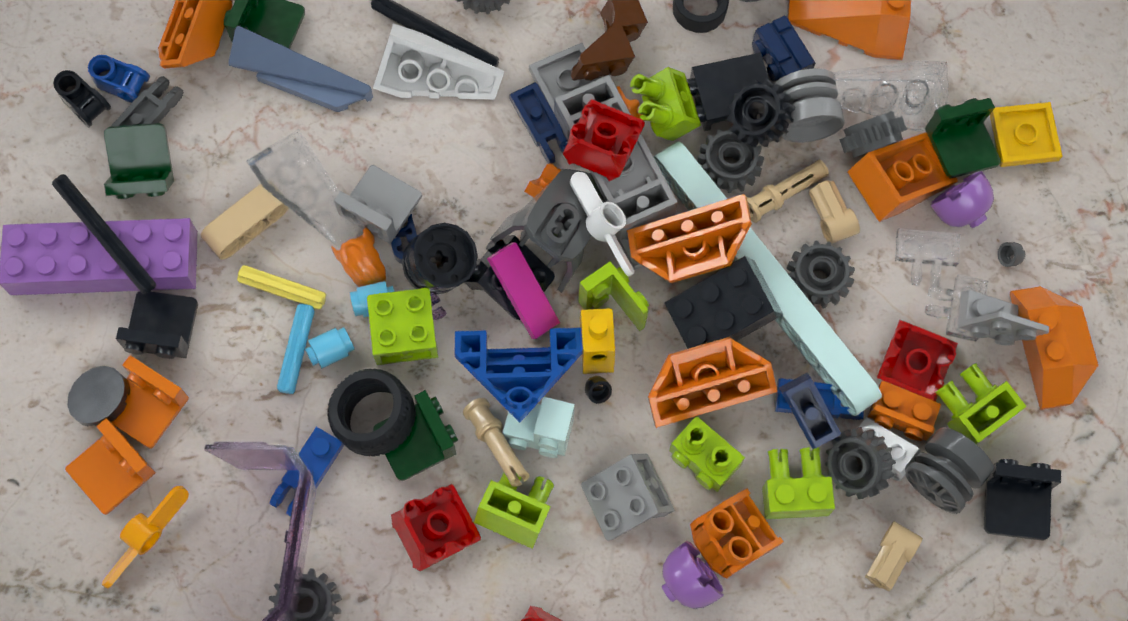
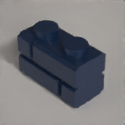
M784 15L773 20L772 23H767L755 30L752 42L753 51L755 54L761 52L767 64L768 76L773 82L790 73L815 67L814 59L787 16Z
M808 373L779 387L812 449L841 435L837 424Z

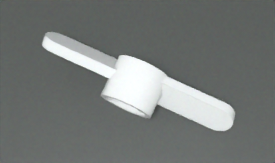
M583 172L574 173L570 179V185L588 216L586 218L587 230L595 239L603 242L607 241L624 273L628 277L635 273L615 236L626 224L623 211L612 202L603 203L587 174Z

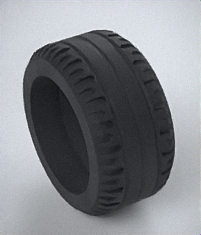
M371 368L363 369V371L359 370L344 378L345 380L341 381L331 394L332 397L329 399L327 408L328 422L333 434L352 452L369 457L380 456V454L385 455L390 453L391 450L394 451L400 444L402 445L406 437L410 435L416 417L414 400L402 382L387 371ZM377 392H386L393 395V410L383 426L370 433L360 434L352 432L350 425L352 412L364 397Z

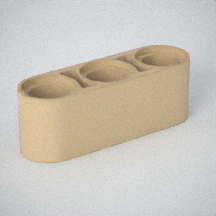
M269 181L263 182L210 222L202 230L201 238L219 259H227L280 219L288 211L290 204Z

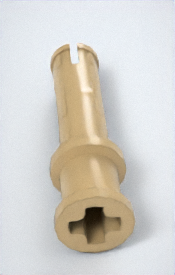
M819 159L777 185H766L763 187L762 192L752 198L747 197L751 221L757 223L761 220L762 215L773 209L777 211L782 208L784 201L803 191L822 178L829 176L825 163Z
M478 398L471 401L463 409V415L465 419L470 420L474 425L476 437L486 442L511 486L517 487L522 484L517 475L521 476L523 481L526 482L529 478V473L525 470L503 435V425L500 419L494 418L489 410L490 404L488 400Z

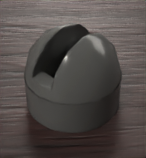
M1005 242L998 249L999 262L1005 267L1021 264L1026 256L1022 245L1016 242Z

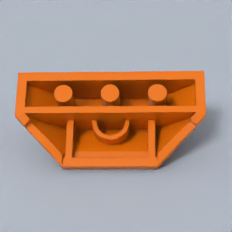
M176 0L158 47L160 66L164 69L185 67L215 56L225 28L224 17L226 12L232 8V0Z
M738 195L627 230L631 258L670 283L731 266L752 224L746 195Z
M1041 286L1010 291L1012 304L1018 305L1019 317L1049 326V333L1036 336L1035 340H1022L1040 410L1071 405L1098 367L1083 307Z
M727 337L668 354L648 395L654 425L658 428L776 393L777 387L771 362L734 339Z

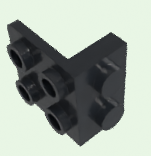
M507 235L496 243L493 241L488 243L486 247L487 252L481 259L477 260L476 269L464 283L472 290H484L515 320H521L487 258L510 243L516 242L543 292L553 282L555 274L525 244L521 247L519 245L520 240L515 235Z
M139 291L135 297L129 327H118L116 340L124 348V351L131 354L142 355L143 353H150L165 359H174V357L187 358L198 302L194 297L150 292L144 295Z
M1000 459L993 464V473L986 480L985 532L993 535L1041 541L1048 539L1051 522V492L1053 488L1061 483L1062 470L1051 469V465L1045 463H1033L1031 466L1018 465L1019 462L1017 460Z

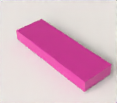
M516 242L510 243L487 258L531 339H537L560 323Z

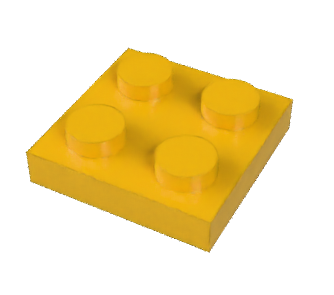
M1051 102L995 107L991 112L990 120L996 149L1001 158L1000 167L1057 162L1063 157Z

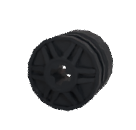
M444 222L431 225L410 240L403 252L402 267L404 275L411 286L416 289L429 288L431 295H438L451 291L471 277L476 269L478 253L475 242L467 231L458 225ZM434 256L437 261H441V265L438 267L436 263L430 260Z

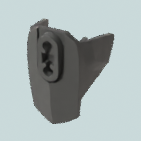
M562 169L523 209L508 216L490 238L491 241L496 243L515 230H523L520 235L519 245L523 247L530 238L531 241L553 256L547 265L550 269L560 261H567L568 270L557 289L560 293L564 291L581 264L584 248L592 236L586 227V218L588 216L570 185L572 175L576 172L587 174L603 203L606 202L591 173L572 169Z

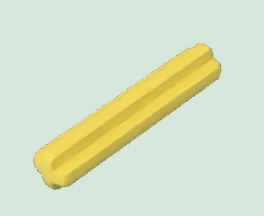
M246 265L242 266L238 272L237 280L239 283L300 304L310 305L315 309H321L325 304L326 293Z

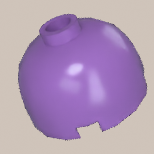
M982 171L975 172L964 178V182L957 186H951L931 202V207L944 223L951 227H963L969 224L971 228H974L987 220L985 213L992 207L994 194L990 182Z
M685 541L668 555L663 564L662 574L666 583L662 585V589L672 602L678 600L683 606L689 608H704L724 596L721 593L723 587L708 563H704L699 557L696 558L700 551L691 542Z

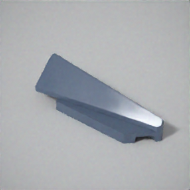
M236 27L228 62L229 66L258 72L256 77L259 82L336 112L346 110L348 105L366 99L367 102L372 100L373 93L369 85L245 28Z

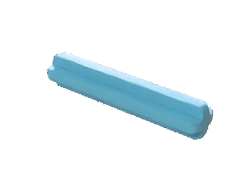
M297 305L277 384L279 392L293 394L295 392L314 315V309L310 305Z

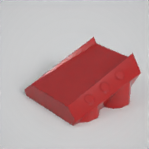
M591 99L584 106L578 123L574 124L571 128L563 155L569 165L572 163L607 177L608 181H612L620 177L645 126V122L642 119Z
M899 319L877 378L936 402L938 395L935 392L944 385V379L949 366L955 359L958 343Z
M453 484L438 488L431 495L421 500H410L406 502L401 510L391 514L392 528L396 530L412 561L413 568L420 572L481 540V536Z

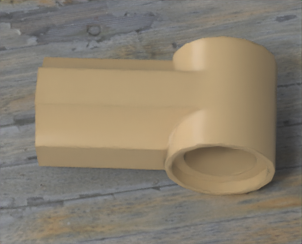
M827 180L810 189L809 195L821 218L820 226L827 242L829 241L833 244L860 233L858 219L852 209H847L834 181Z
M893 521L879 545L881 548L865 577L877 587L890 591L900 576L906 562L909 563L923 538Z

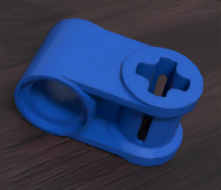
M97 55L88 63V72L98 89L118 96L130 103L138 97L144 82H148L150 79V75L142 68L121 62L107 55ZM103 71H110L105 76H99V74Z

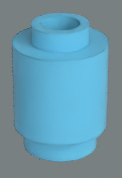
M386 281L357 287V291L350 292L355 316L363 315L364 318L369 317L367 296L395 292L394 287H387Z
M344 327L339 330L336 328L308 340L310 347L305 349L312 365L314 366L319 363L321 369L349 356L348 353L355 350Z

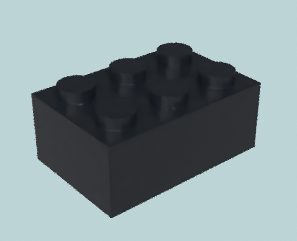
M746 256L664 303L688 349L727 337L738 341L783 315L756 262Z

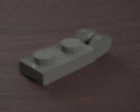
M161 76L147 90L145 89L110 127L159 123L170 109L174 108L178 101L182 99L184 92L180 87L175 86L162 100L158 99L166 91L170 83L169 79Z

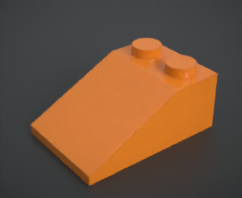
M926 132L868 152L847 171L879 222L910 209L958 182L957 178L946 176Z

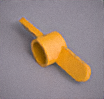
M183 486L172 488L148 518L143 513H139L125 525L120 533V539L130 547L102 581V586L107 589L110 588L137 554H145L156 544L162 534V530L188 499L189 493Z

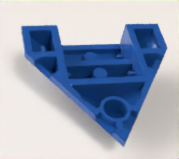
M551 328L550 347L488 349L487 330L455 331L454 354L455 358L520 423L583 354L581 328Z

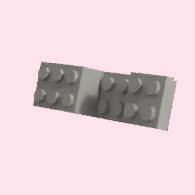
M583 43L529 65V71L554 112L567 142L571 128L574 124L578 123L584 106L591 99L631 115L610 75L603 78L598 77L591 81H586L585 79L572 80L571 69L578 63L581 53L586 50ZM640 134L620 177L608 181L607 177L590 171L605 201L619 206L625 215L626 224L615 236L634 270L643 266L631 258L627 230L674 216L678 204L643 136Z

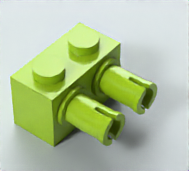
M666 67L650 78L642 74H637L632 78L630 87L634 88L631 90L636 94L642 95L643 103L640 105L638 112L643 115L640 118L645 121H651V128L657 137L674 141L701 126L684 72Z
M974 363L959 374L977 396L975 403H968L952 380L935 392L953 414L951 416L952 420L946 423L948 427L963 434L975 444L982 441L1027 407L1007 381L998 386L996 384L992 385L977 366V363Z
M697 416L671 443L669 449L672 453L671 458L683 469L686 467L690 468L696 474V480L708 490L713 488L716 492L724 486L745 459L739 451Z
M810 447L799 450L803 477L794 479L790 477L788 449H780V452H778V449L767 451L771 479L766 480L762 487L765 519L829 516L834 511L832 477L822 475L819 447L812 449V451H810Z
M503 472L499 483L493 480L490 481L478 506L474 523L533 549L551 507L546 502L554 488L553 482L547 479L543 490H541L540 488L545 477H536L527 496L517 492L518 486H511Z

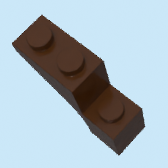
M607 0L600 12L604 22L605 33L581 53L578 63L573 66L570 72L573 81L582 79L591 81L606 75L615 77L627 71L635 58L629 42L638 39L648 23L639 0Z

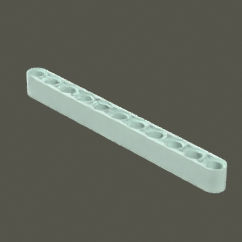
M680 141L675 142L653 156L669 187L688 211L727 199ZM749 228L733 262L744 256L756 262L783 313L782 316L775 319L822 380L832 385L830 388L833 394L841 401V404L844 407H849L848 412L851 415L857 416L882 398L879 387L763 242Z

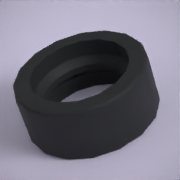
M673 0V15L677 22L686 30L695 33H707L716 29L724 21L729 0H717L718 6L716 11L704 16L690 13L684 7V0Z

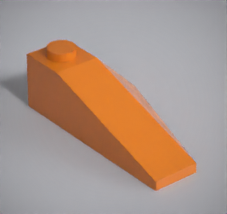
M789 0L788 19L792 25L818 36L824 34L839 40L838 44L847 47L849 44L864 50L863 54L871 57L903 59L910 22L911 0Z

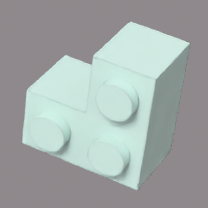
M543 397L542 403L537 404L520 423L508 412L503 435L511 448L526 450L527 447L538 449L539 454L550 458H557V455L565 456L574 422L575 404Z

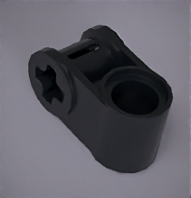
M61 71L55 76L53 86L59 97L88 128L93 125L92 121L104 110L109 111L111 109V105L74 71ZM69 86H76L72 91L65 92Z

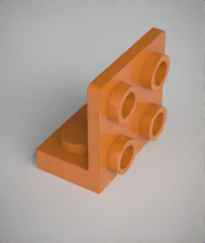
M129 355L122 366L129 372L127 381L130 387V394H127L125 400L127 405L124 411L111 423L147 448L152 449L189 400V397L182 388Z
M106 418L96 426L103 436L65 467L66 472L104 515L110 513L156 473L121 432Z

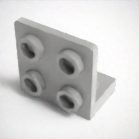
M371 165L350 196L340 191L334 199V203L340 216L363 229L365 227L368 228L373 235L391 244L421 200L422 193L375 165Z
M972 290L961 292L958 328L970 331V335L973 337H989L995 339V343L999 345H1014L1015 341L1035 340L1036 336L1049 333V326L1019 317L1018 305Z
M630 454L581 483V487L605 539L608 541L617 538L651 518L665 517L675 511L648 454Z

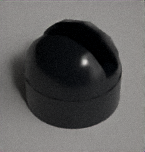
M593 376L586 381L585 393L593 403L600 404L610 398L612 387L605 378Z

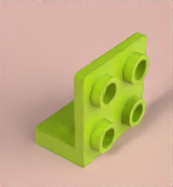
M609 261L580 282L578 302L584 310H588L591 307L595 309L601 307L609 300L610 297L608 295H611L639 331L645 328L649 304L641 292L637 291L635 293L628 284L630 280L622 268H615L611 261Z
M429 288L367 296L372 352L376 365L439 358Z

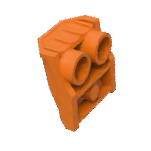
M748 488L723 501L690 524L693 542L711 570L726 579L784 542L781 537L778 538L759 511L749 496L751 493Z

